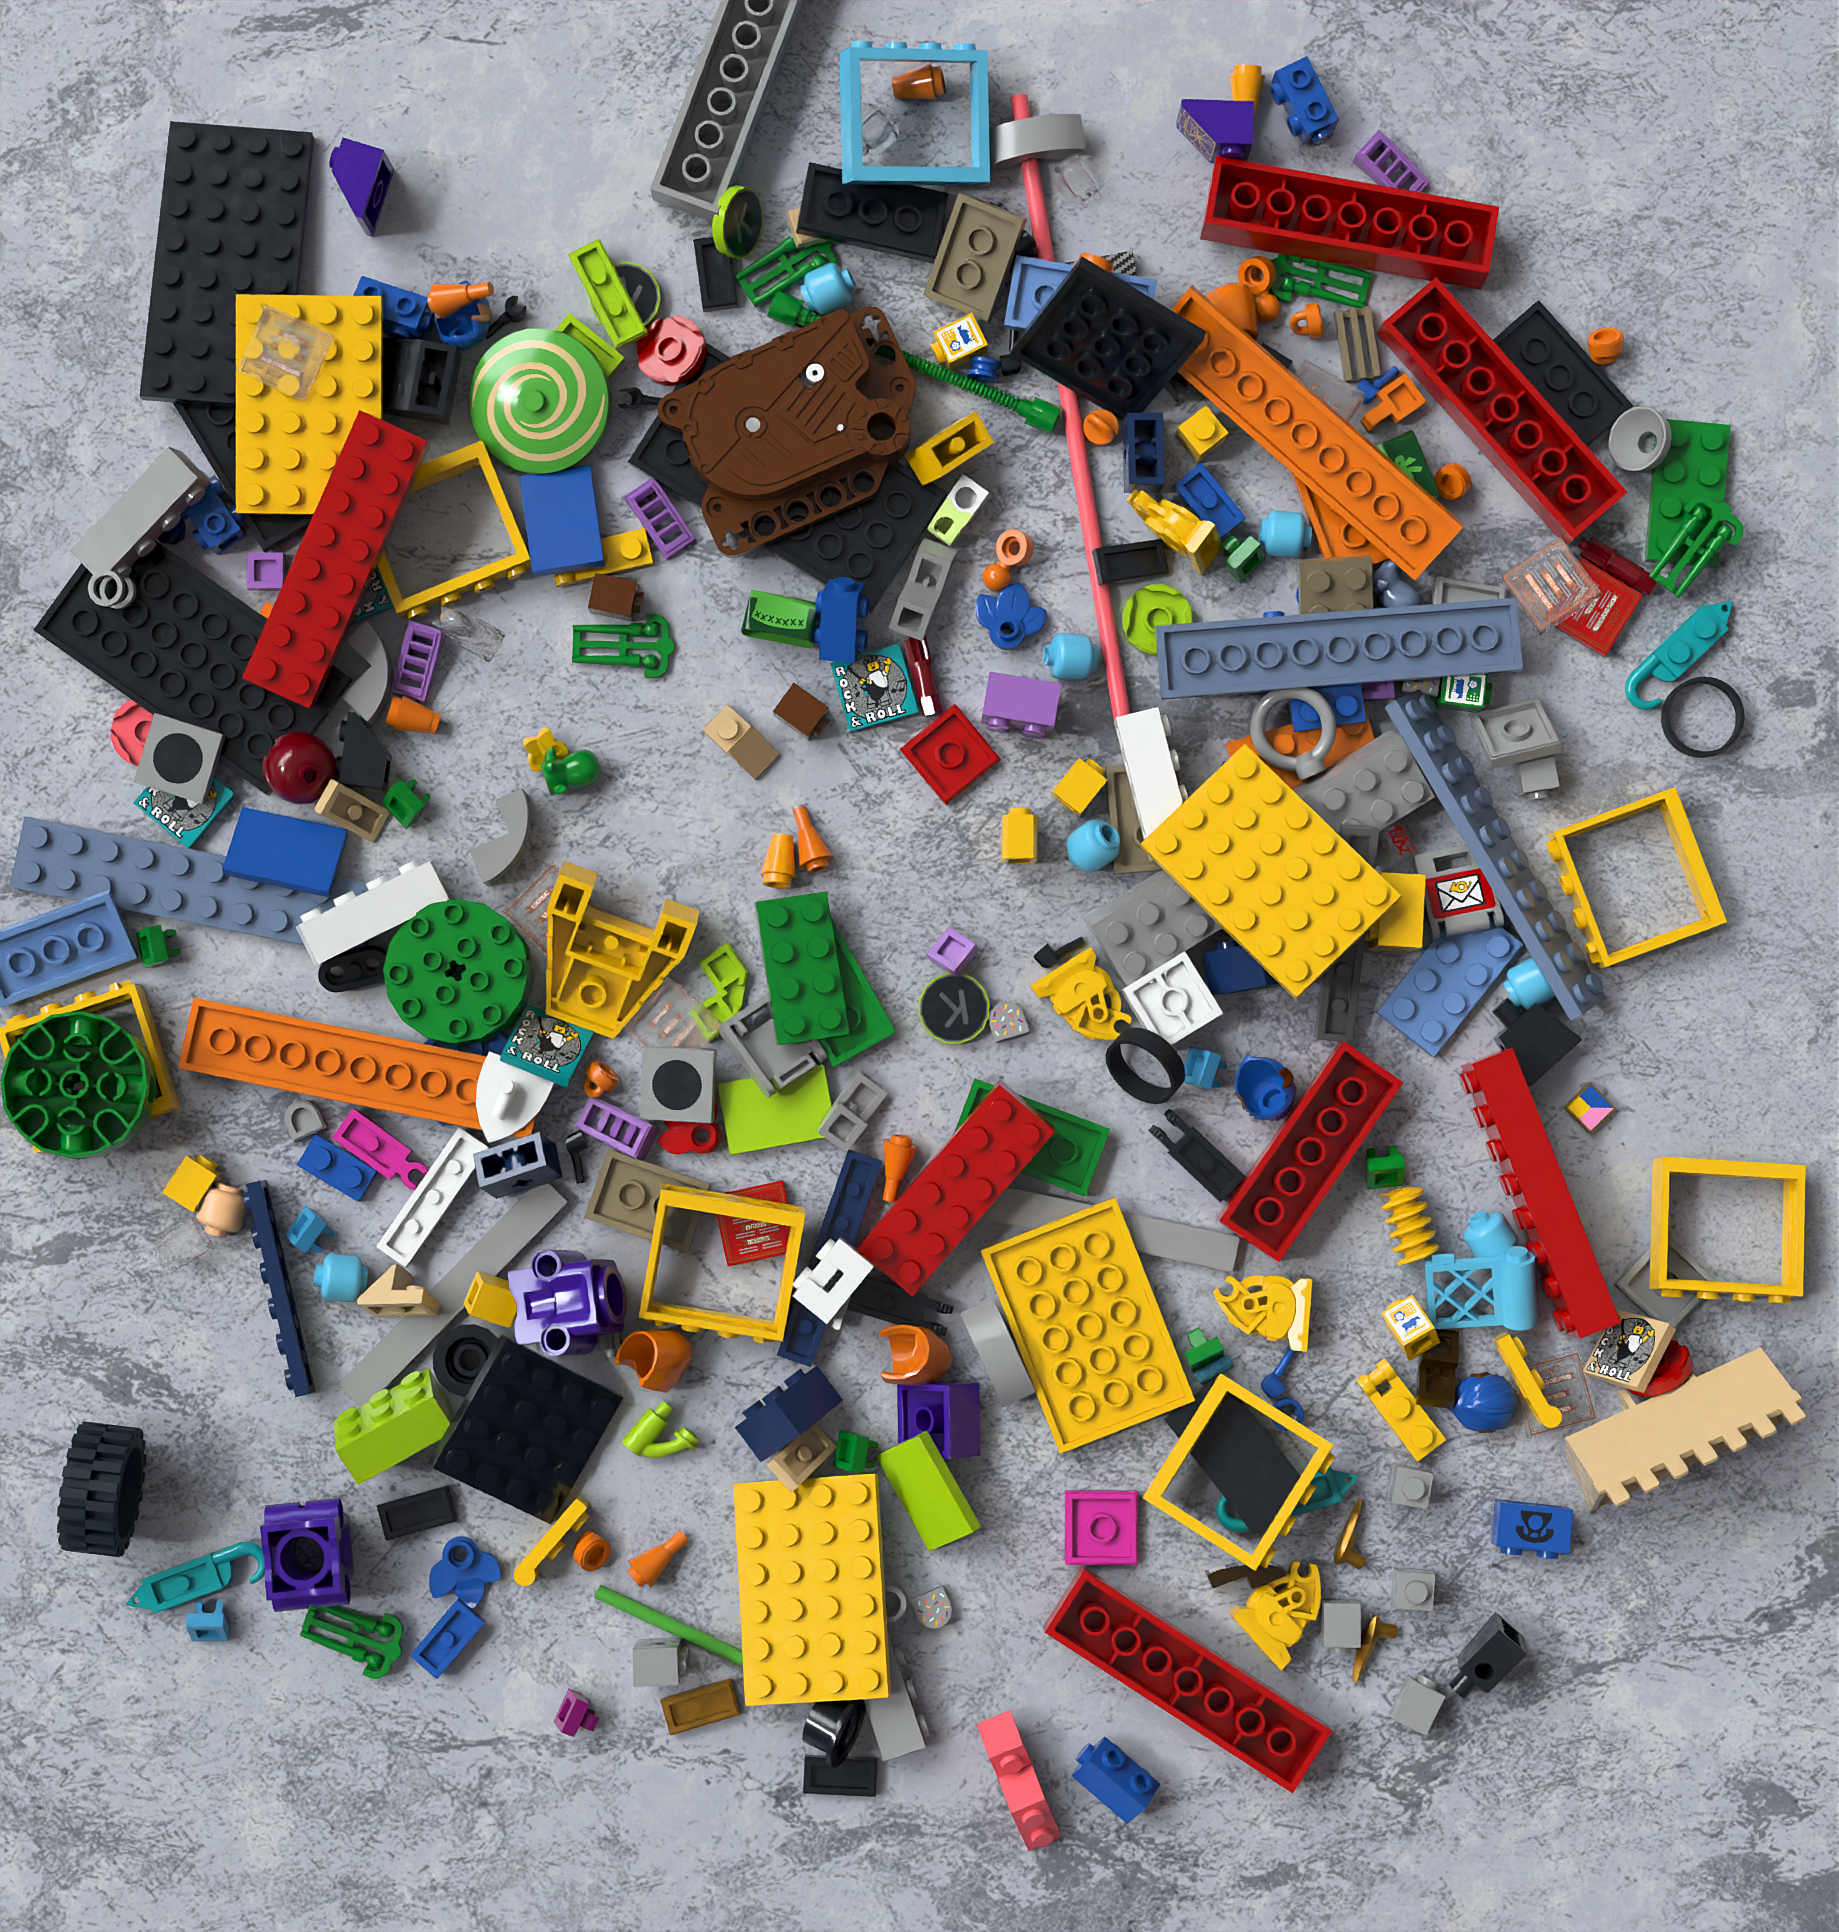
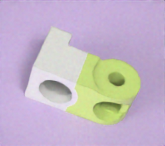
M962 474L932 519L927 531L951 547L960 537L967 524L971 523L980 508L987 502L991 496L990 493Z

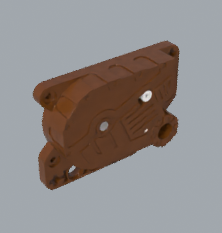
M869 306L848 314L846 310L840 309L816 319L812 324L794 332L789 331L773 338L771 342L753 350L748 349L730 357V360L716 366L712 370L706 371L698 381L665 395L659 401L657 411L663 425L683 433L684 443L691 464L700 479L708 486L701 504L705 522L719 552L726 558L734 559L875 497L880 489L888 466L903 458L909 448L911 426L908 414L916 395V384L882 310ZM868 316L873 321L880 320L877 324V332L880 339L884 335L888 336V339L878 340L871 347L868 345V342H874L871 330L869 328L862 329V326L865 325V317ZM884 347L892 349L896 355L895 361L888 366H882L875 360L876 352ZM886 424L892 427L895 433L888 440L879 441L872 438L869 431L875 425ZM863 473L870 475L874 480L873 488L865 493L857 491L853 485L855 477ZM828 488H834L841 494V501L834 507L825 506L820 499L822 492ZM803 503L806 505L809 511L806 519L796 522L789 518L787 513L792 504ZM768 517L775 522L776 527L771 535L761 536L755 531V523L760 518ZM746 524L749 525L750 534L756 541L749 544L748 537H745L738 541L739 548L736 550H732L730 546L724 547L722 543L727 541L726 534L732 532L735 537L745 534L742 526Z

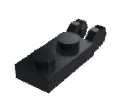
M1168 1109L1164 1113L1166 1120L1174 1127H1177L1184 1135L1174 1144L1161 1128L1153 1125L1148 1131L1169 1150L1167 1153L1216 1200L1222 1202L1245 1175L1193 1126L1190 1128L1177 1114Z
M865 1277L852 1293L847 1309L896 1325L925 1327L936 1334L945 1336L946 1327L936 1322L920 1320L924 1306L935 1309L936 1312L942 1314H952L954 1306L929 1299L927 1295L916 1292L912 1297L899 1286Z

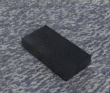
M713 237L693 239L703 312L738 308L732 258L726 257L725 254H721L717 250Z
M1162 539L1101 547L1092 550L1099 586L1162 577L1169 574Z
M448 1485L377 1505L386 1541L458 1520Z
M805 1754L803 1794L876 1797L878 1758L847 1756L844 1762L837 1768H831L826 1763V1755Z

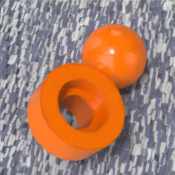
M1264 256L1249 258L1239 267V283L1246 284L1255 294L1258 320L1261 322H1271L1278 317L1281 309L1277 297L1269 293V289L1276 280V269L1273 263ZM1258 268L1263 272V279L1259 278L1257 274Z
M1010 529L1000 535L996 543V555L999 561L987 566L983 572V582L988 589L1002 591L1010 584L1011 567H1021L1029 562L1033 555L1034 544L1028 534ZM1020 544V551L1016 555V548Z

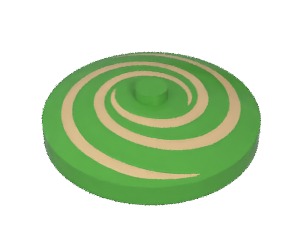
M545 328L525 329L500 339L481 358L470 384V416L479 439L484 442L487 450L499 461L523 472L553 473L577 465L587 458L599 445L607 430L611 416V388L601 362L584 343L569 334Z

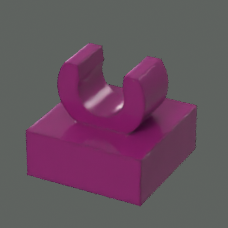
M568 1688L553 1722L561 1733L575 1737L579 1726L594 1732L599 1717L594 1715L595 1711L588 1709L589 1702L582 1693Z

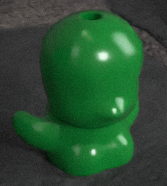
M549 748L545 753L544 761L540 763L551 796L567 793L568 787L570 789H577L595 784L601 773L596 755L586 749L575 751L559 760L556 758L555 749Z

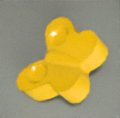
M543 728L539 731L537 737H527L523 741V746L528 752V764L534 772L542 770L540 763L544 761L545 753L549 748L555 749L556 758H563L568 754L566 744L562 740L554 738L549 728Z

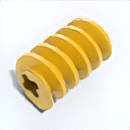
M1406 1186L1378 1194V1196L1389 1197L1390 1201L1381 1206V1209L1393 1211V1215L1385 1220V1224L1397 1225V1229L1389 1234V1238L1401 1240V1243L1392 1248L1393 1252L1404 1253L1405 1255L1404 1258L1396 1262V1265L1409 1264L1429 1258L1439 1250V1244L1427 1242L1436 1235L1435 1230L1423 1228L1432 1221L1430 1215L1420 1214L1421 1211L1428 1207L1426 1201L1416 1200V1198L1424 1193L1422 1187Z

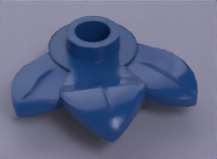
M1020 583L1008 585L1001 591L998 599L980 594L976 600L975 608L978 622L989 630L992 643L1002 650L1017 648L1026 636L1038 633L1044 626L1046 610L1040 607H1030L1028 592ZM1008 627L1012 628L1014 632L1006 635L1001 632V629Z
M457 1536L446 1543L442 1552L443 1559L431 1568L429 1587L433 1598L442 1597L453 1590L458 1598L473 1609L480 1602L484 1594L485 1582H496L501 1579L500 1566L491 1554L479 1551L478 1546L472 1539L465 1536ZM457 1548H464L467 1551L468 1556L466 1560L460 1561L455 1557V1550Z

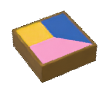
M1588 1082L1563 1107L1587 1133H1591L1616 1109L1591 1082Z

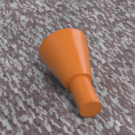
M490 281L471 286L468 284L434 283L428 293V305L431 311L437 314L439 318L445 319L476 299L494 295V287Z
M798 807L793 810V814L799 830V868L801 870H808L810 874L824 871L829 868L828 863L834 857L815 827L812 826L807 807Z
M892 1134L891 1139H883L886 1181L882 1199L885 1201L895 1202L897 1199L900 1180L903 1179L918 1149V1146L912 1143V1137Z
M679 1530L663 1545L660 1544L628 1560L632 1566L627 1570L628 1574L640 1588L645 1584L652 1588L671 1561V1556L689 1542L688 1538Z

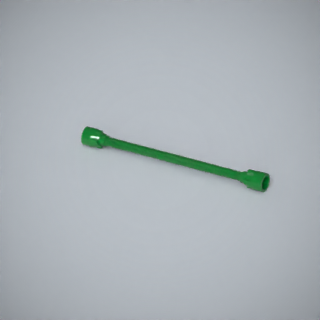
M779 290L775 293L767 314L768 318L795 328L796 323L805 326L821 318L820 315L817 316L810 309L803 307L805 301ZM874 338V342H868L870 347L877 342L876 338ZM884 347L877 351V355L881 354L886 359L889 358L891 361L896 359L895 352L890 348ZM902 351L908 367H911V369L915 368V371L919 370L920 373L923 372L925 375H932V378L936 377L937 380L940 379V381L945 383L949 382V385L953 384L954 387H961V390L965 389L966 392L970 391L971 394H978V397L982 396L983 399L986 398L988 401H995V404L999 403L1000 406L1003 405L1005 408H1012V411L1016 410L1019 416L1026 418L1024 424L1048 434L1052 433L1061 412V407L1037 397L1034 398V401L1028 399L1020 400L1018 397L1015 398V396L1011 397V394L1007 395L1006 392L1003 393L1001 390H994V387L990 388L989 385L986 386L984 383H977V380L973 381L968 376H960V373L956 374L951 369L948 370V368L943 366L939 367V364L935 365L934 362L931 364V361L927 362L926 359L922 360V357L918 358L917 355L914 357V354L910 355L909 352Z

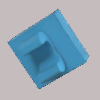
M1190 1047L1184 1064V1083L1211 1090V1087L1220 1088L1222 1083L1215 1081L1214 1078L1217 1069H1227V1064L1220 1061L1221 1055Z
M306 1205L285 1236L295 1247L305 1253L309 1248L316 1253H321L324 1249L315 1242L316 1238L321 1233L333 1237L334 1232L318 1212Z
M197 1601L195 1605L196 1613H188L186 1628L192 1642L229 1641L230 1626L225 1616V1608L222 1601H217L216 1610L213 1613H204L205 1606L203 1601Z

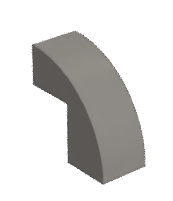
M1052 114L1029 117L989 129L990 167L1008 169L1029 158L1064 160L1086 149L1081 114Z
M923 538L909 578L898 598L889 629L923 641L957 553L956 549Z
M365 620L346 642L372 666L345 692L342 698L373 726L388 704L393 683V668L390 654L383 639Z
M523 789L496 799L509 833L469 850L481 880L487 886L504 877L517 864L527 846L532 818L529 799Z
M992 1298L961 1312L960 1315L1002 1407L1035 1393L1036 1391L994 1299Z

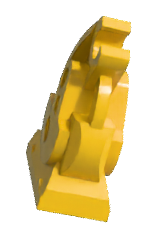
M1136 489L1127 498L1126 501L1144 521L1146 527L1164 540L1167 546L1184 558L1188 557L1192 567L1201 576L1223 549L1215 524L1210 521H1201L1184 507L1164 499L1157 503L1144 491L1139 492Z
M1092 947L1082 951L1029 986L1037 998L1049 996V1000L1053 1004L1052 1008L1056 1014H1060L1065 1018L1067 1023L1071 1025V1029L1081 1033L1083 1037L1092 1040L1095 1038L1115 1040L1120 1034L1115 1031L1114 1023L1119 1019L1129 1024L1132 1018L1129 1015L1120 1012L1121 999L1113 986L1110 976L1105 970L1095 965L1096 955ZM1105 994L1110 997L1111 1009L1106 1006Z
M1228 1275L1224 1280L1232 1284L1233 1292L1228 1296H1224L1217 1287L1213 1290L1215 1299L1227 1315V1320L1236 1328L1239 1327L1248 1335L1252 1333L1264 1336L1267 1340L1278 1341V1339H1288L1291 1350L1307 1352L1312 1278L1298 1277L1292 1283L1289 1279L1279 1275H1253L1239 1283L1234 1277ZM1254 1285L1262 1286V1289L1252 1292H1249L1247 1290L1249 1287Z
M1292 1560L1288 1573H1285L1286 1576L1257 1587L1250 1594L1246 1606L1236 1605L1228 1611L1232 1618L1281 1671L1291 1661L1287 1647H1291L1304 1637L1302 1635L1303 1630L1311 1620L1316 1621L1321 1606L1320 1576L1315 1563H1309V1573L1301 1577L1297 1573L1300 1562ZM1287 1583L1286 1586L1274 1591L1278 1585Z

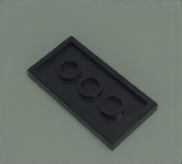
M809 162L796 233L934 264L939 251L948 193L914 185L842 184V169Z
M1539 300L1493 339L1496 345L1587 447L1609 429L1620 415L1633 407L1632 403Z
M1217 1378L1194 1395V1402L1178 1407L1164 1418L1165 1422L1179 1439ZM1229 1392L1190 1453L1254 1536L1273 1522L1301 1477L1245 1404Z

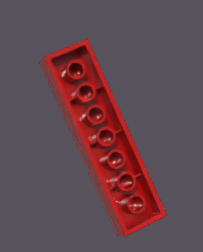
M1216 156L1211 173L1200 239L1429 281L1437 277L1441 283L1481 290L1490 270L1499 207Z
M1437 277L1381 324L1376 334L1565 546L1571 543L1627 493L1625 488Z
M359 410L242 676L243 679L307 708L316 706L431 442Z
M1513 1048L1500 1050L1461 1065L1463 1071L1462 1074H1459L1461 1085L1467 1095L1471 1093L1476 1104V1107L1472 1108L1475 1121L1480 1129L1485 1127L1490 1141L1485 1142L1488 1154L1493 1162L1498 1161L1503 1175L1499 1176L1501 1187L1506 1196H1512L1516 1209L1512 1210L1514 1220L1519 1230L1525 1229L1529 1243H1526L1525 1247L1535 1255L1536 1263H1538L1543 1276L1538 1278L1545 1297H1551L1556 1310L1552 1311V1316L1560 1332L1565 1331L1567 1336L1581 1339L1620 1324L1615 1306Z
M1083 1565L1043 1625L1044 1633L1291 1793H1294L1332 1732L1327 1723Z

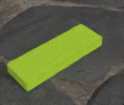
M600 238L569 253L568 257L616 351L648 336V332Z

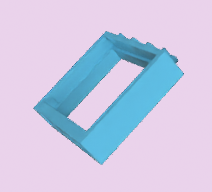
M855 41L851 42V47L839 52L842 184L980 186L990 182L988 50H976V44L971 43L955 44L954 49H941V43H921L920 49L907 48L906 42L885 43V48H872V42ZM860 61L970 63L972 167L862 166Z

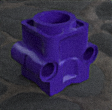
M543 1249L533 1256L530 1268L508 1272L510 1292L517 1304L514 1330L518 1345L540 1344L543 1351L550 1356L585 1355L595 1348L597 1336L623 1332L626 1314V1292L622 1277L617 1270L614 1260H587L583 1253L576 1250Z
M341 1498L306 1501L305 1505H301L300 1502L266 1505L264 1524L260 1526L265 1565L267 1601L272 1600L274 1612L309 1609L310 1605H314L315 1608L349 1605L351 1599L350 1580L354 1576L350 1521L347 1514L343 1512ZM299 1536L310 1537L322 1547L324 1564L321 1570H310L304 1567L297 1559L295 1549Z

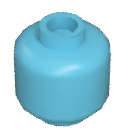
M828 263L805 275V284L801 286V291L809 309L812 312L818 311L821 315L826 316L852 303L851 290L856 288V284L848 268L841 270L836 263Z
M1273 510L1268 514L1267 518L1261 519L1259 543L1261 546H1264V551L1267 555L1298 558L1303 547H1310L1312 526H1305V517L1302 513Z
M1058 633L1054 636L1051 644L1045 645L1043 662L1045 666H1049L1052 676L1056 679L1082 681L1087 679L1090 673H1094L1097 669L1098 646L1092 643L1088 635Z
M1097 819L1089 820L1071 832L1067 838L1066 848L1069 861L1083 871L1090 873L1099 871L1112 862L1119 854L1120 837L1117 830L1110 823Z
M1533 957L1513 966L1507 971L1508 980L1503 983L1516 1007L1522 1005L1525 1009H1529L1535 1003L1540 1006L1556 997Z
M1481 1210L1473 1214L1468 1219L1469 1225L1463 1233L1464 1240L1475 1258L1495 1257L1505 1254L1506 1249L1516 1246L1518 1241L1516 1233L1505 1216L1500 1212L1487 1213L1486 1210Z
M329 1253L324 1258L323 1265H315L313 1286L320 1287V1294L324 1300L354 1302L359 1294H363L366 1291L368 1266L362 1265L361 1259L356 1255Z

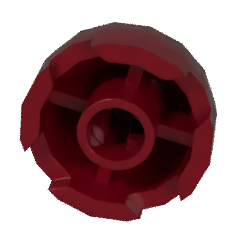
M305 731L289 732L278 737L275 740L276 743L270 748L267 757L264 756L263 776L267 786L280 799L296 805L312 804L319 801L330 779L335 781L337 779V761L332 749L321 738Z

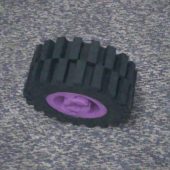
M87 1421L82 1422V1425L79 1424L77 1427V1434L74 1433L71 1440L72 1448H68L66 1455L67 1464L63 1467L62 1472L63 1484L59 1489V1497L61 1499L57 1507V1516L59 1517L57 1533H60L58 1542L62 1550L120 1557L125 1554V1549H128L130 1545V1537H133L135 1531L134 1523L138 1520L139 1502L142 1501L143 1492H141L142 1483L145 1480L143 1468L146 1464V1454H144L146 1443L143 1440L144 1433L141 1431V1428Z

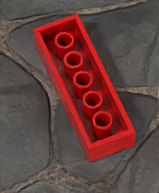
M1345 1041L1338 1042L1215 1220L1275 1262H1280L1404 1082Z
M999 1080L862 1239L857 1250L913 1297L1053 1135L1055 1125L1002 1080Z

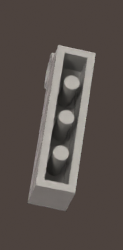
M168 447L70 550L93 574L88 584V592L96 604L116 609H123L132 604L137 591L135 582L128 576L132 571V564L139 557L149 554L156 546L155 540L164 531L166 532L174 528L181 519L180 514L188 506L196 504L204 496V489L211 481L182 451ZM104 577L100 585V598L96 592V586L98 581ZM115 580L117 583V593L110 599L108 596V586ZM125 581L128 585L129 592L126 599L120 602L125 594Z
M885 1581V1591L894 1592L901 1601L895 1611L886 1612L892 1697L863 1699L884 1762L926 1748L924 1737L930 1736L924 1714L917 1716L913 1702L919 1700L913 1680L906 1681L901 1668L907 1666L901 1644L894 1646L890 1632L896 1630L894 1621L901 1618L906 1610L905 1591L899 1584L891 1581Z

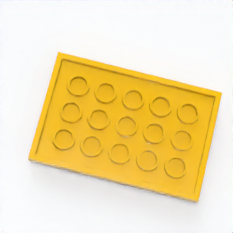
M236 294V513L313 515L359 410L383 420V297ZM269 309L272 310V311H274V312H276V313H279V314H281V315H283V316H285V317H287V318H290V319H292V320H294V321H296V322H298V323H301V324H303V325H305V326H307V327H310V328H312V329H314V330H316V331H318V332H321V333H323V334H325V335L331 337V339H330V341H329V343H328V346H327V348H326V350H325V352H324L323 357H321V356H322V353H323V351H324V349H325V347H326V344H327V342H328V340H329L328 337H326V336H324V335H322V334H320V333H317V332H315V331H313V330H311V329H308V328H306V327H304V326H302V325H300V324H297V323H295V322H293V321H291V320H289V319H286V318H284V317H282V316H280V315H277V314H275V313H273V312H271V311L269 312V315H268V317H267V319H266V322H265V324H264V326H263V328H262V331H261V333H260V335H259V338L257 339V336H258V334H259V332H260V330H261V327H262V325H263V323H264V320H265V318H266V316H267V314H268ZM277 320L295 328V330L277 322ZM276 323L279 324V325H281V326H283V327H286V328H288V329L294 331V333L291 332V331H289V330H287V329H284V328H282V327L276 325ZM280 329L310 343L306 344L308 347L306 348L277 334L281 333ZM299 331H302V332H304V333H306V334H309V335H311V336H313V337H315V338H318V339L316 340V339H314V338H312V337H310V336H307V335H305V334H303V333H301V332H299ZM298 333L316 341V343L298 335ZM271 335L276 336V337L282 339V341L279 340V339H276V338L272 337ZM274 343L279 345L278 351L272 349L276 347ZM300 348L311 352V354L301 350ZM265 349H268V350H270V351H272V352H274V353H276V354H279V355H281V357H280V356H277V355H275V354H273V353H271V352H269V351H266ZM265 351V352H267V353H269V354H271V355H273V356H276V357H278V358H280V359H282V360H279V359H277V358H274V357H272V356H270V355H268V354H265V353H263V352ZM263 354L305 373L301 375L303 379L258 360V358H261ZM299 354H300V355H303V357H299L300 360H301V362L298 361V360H296V359H294V358H296ZM248 358H249V360H248V363H247V365H246L244 371H247V372H249V373H251V374H248V373H246V372H243V368H244V366H245L246 361H247ZM321 359L320 364H319V366H318V368H317V371H316V373H315V375H314V377H313V380H312V382H311V384H310V386H309V389H308V391H307V393H306L305 398L303 399V398H301V397L295 395V394H298V395L304 397V394H305V392H306V390H307V388H308V385H309V383H310V381H311V378H312V376H313V374H314V372H315V369H316V367H317V365H318V363H319V360ZM288 360H292V361H294V362H296V363H299V364L305 366V368L302 367V366H300V365H297V364H295V363H293V362H291V361H288ZM286 361L304 369V371L286 363ZM275 371L281 373L279 377L281 375L284 376L276 379L271 377V372H273L272 376H274ZM262 379L267 380V381H269V382H271V383H273V384H276V385H278V387H277V386H274V385H272V384H270V383H268V382H266V381H263Z
M1245 744L1140 844V847L1295 1000L1386 914L1402 896Z
M1116 1197L980 1249L1060 1454L1195 1401Z
M878 1474L807 1478L792 1492L780 1480L733 1484L745 1706L892 1697Z

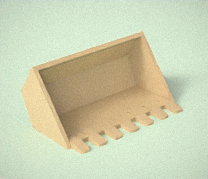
M1760 1347L1698 1377L1691 1372L1690 1376L1680 1386L1670 1392L1653 1396L1637 1405L1625 1388L1617 1391V1395L1622 1402V1405H1620L1622 1412L1566 1437V1458L1585 1497L1584 1502L1589 1513L1612 1502L1615 1506H1620L1630 1501L1629 1494L1642 1489L1645 1493L1659 1488V1480L1671 1475L1674 1479H1678L1689 1474V1469L1687 1468L1698 1462L1706 1466L1719 1459L1717 1454L1728 1448L1732 1452H1736L1747 1447L1748 1443L1746 1440L1756 1435L1764 1439L1777 1433L1776 1426L1786 1421L1791 1425H1795L1805 1420L1806 1415L1799 1407L1803 1400L1798 1392L1791 1388Z

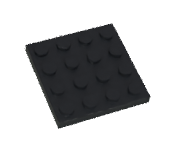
M1081 257L1013 344L1010 354L1095 405L1111 412L1123 421L1127 413H1143L1203 342L1206 331L1086 258Z
M501 1335L428 1464L441 1473L546 1523L552 1524L624 1397L524 1345H518L516 1341Z

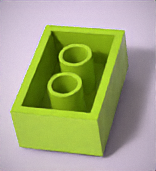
M429 1368L421 1373L419 1371L412 1372L398 1386L389 1391L387 1389L378 1391L366 1404L357 1409L355 1407L348 1408L337 1417V1420L334 1421L335 1450L357 1485H360L442 1439L453 1420L451 1402Z

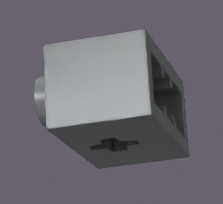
M682 1638L638 1639L633 1648L634 1687L679 1685L682 1676L687 1675V1669H689V1647H682Z

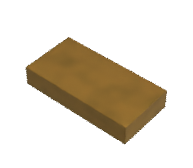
M731 1678L660 1699L670 1736L741 1714Z

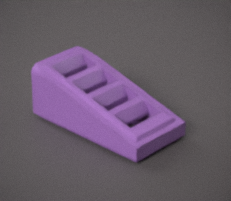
M1380 130L1361 148L1353 160V163L1378 185L1400 189L1411 177L1415 180V183L1408 190L1421 193L1430 183L1426 176ZM1379 148L1383 153L1373 162L1369 157ZM1390 158L1393 163L1383 172L1380 167ZM1401 168L1405 172L1393 183L1390 180L1391 176Z
M654 477L624 497L666 560L696 540ZM655 492L657 497L640 508L637 503ZM663 504L666 509L648 520L646 515ZM672 517L674 522L657 533L654 528ZM680 529L683 534L665 545L662 540Z
M409 621L390 692L426 702L447 636L444 631ZM417 635L433 640L432 646L415 642ZM412 650L429 654L428 661L411 656ZM408 663L425 668L424 675L406 670ZM406 677L422 682L421 688L418 689L402 684L403 678Z
M590 1097L575 1125V1128L641 1160L646 1158L659 1131L657 1126L599 1098ZM599 1108H601L604 1112L595 1129L591 1127V1124ZM612 1115L617 1116L609 1134L604 1133ZM627 1121L630 1125L623 1140L620 1141L618 1137ZM639 1128H641V1131H640V1133H639V1135H638V1137H637V1139H636V1141H635V1143H634V1145H633V1147H632L631 1144H632V1142H633V1140H634V1138H635V1136H636V1134H637Z

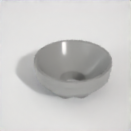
M1638 406L1625 411L1618 417L1610 431L1609 451L1612 459L1620 468L1630 472H1646L1655 468L1663 461L1669 451L1672 439L1670 425L1661 413L1649 407ZM1654 433L1657 437V445L1652 452L1645 453L1642 448L1643 441L1647 435Z

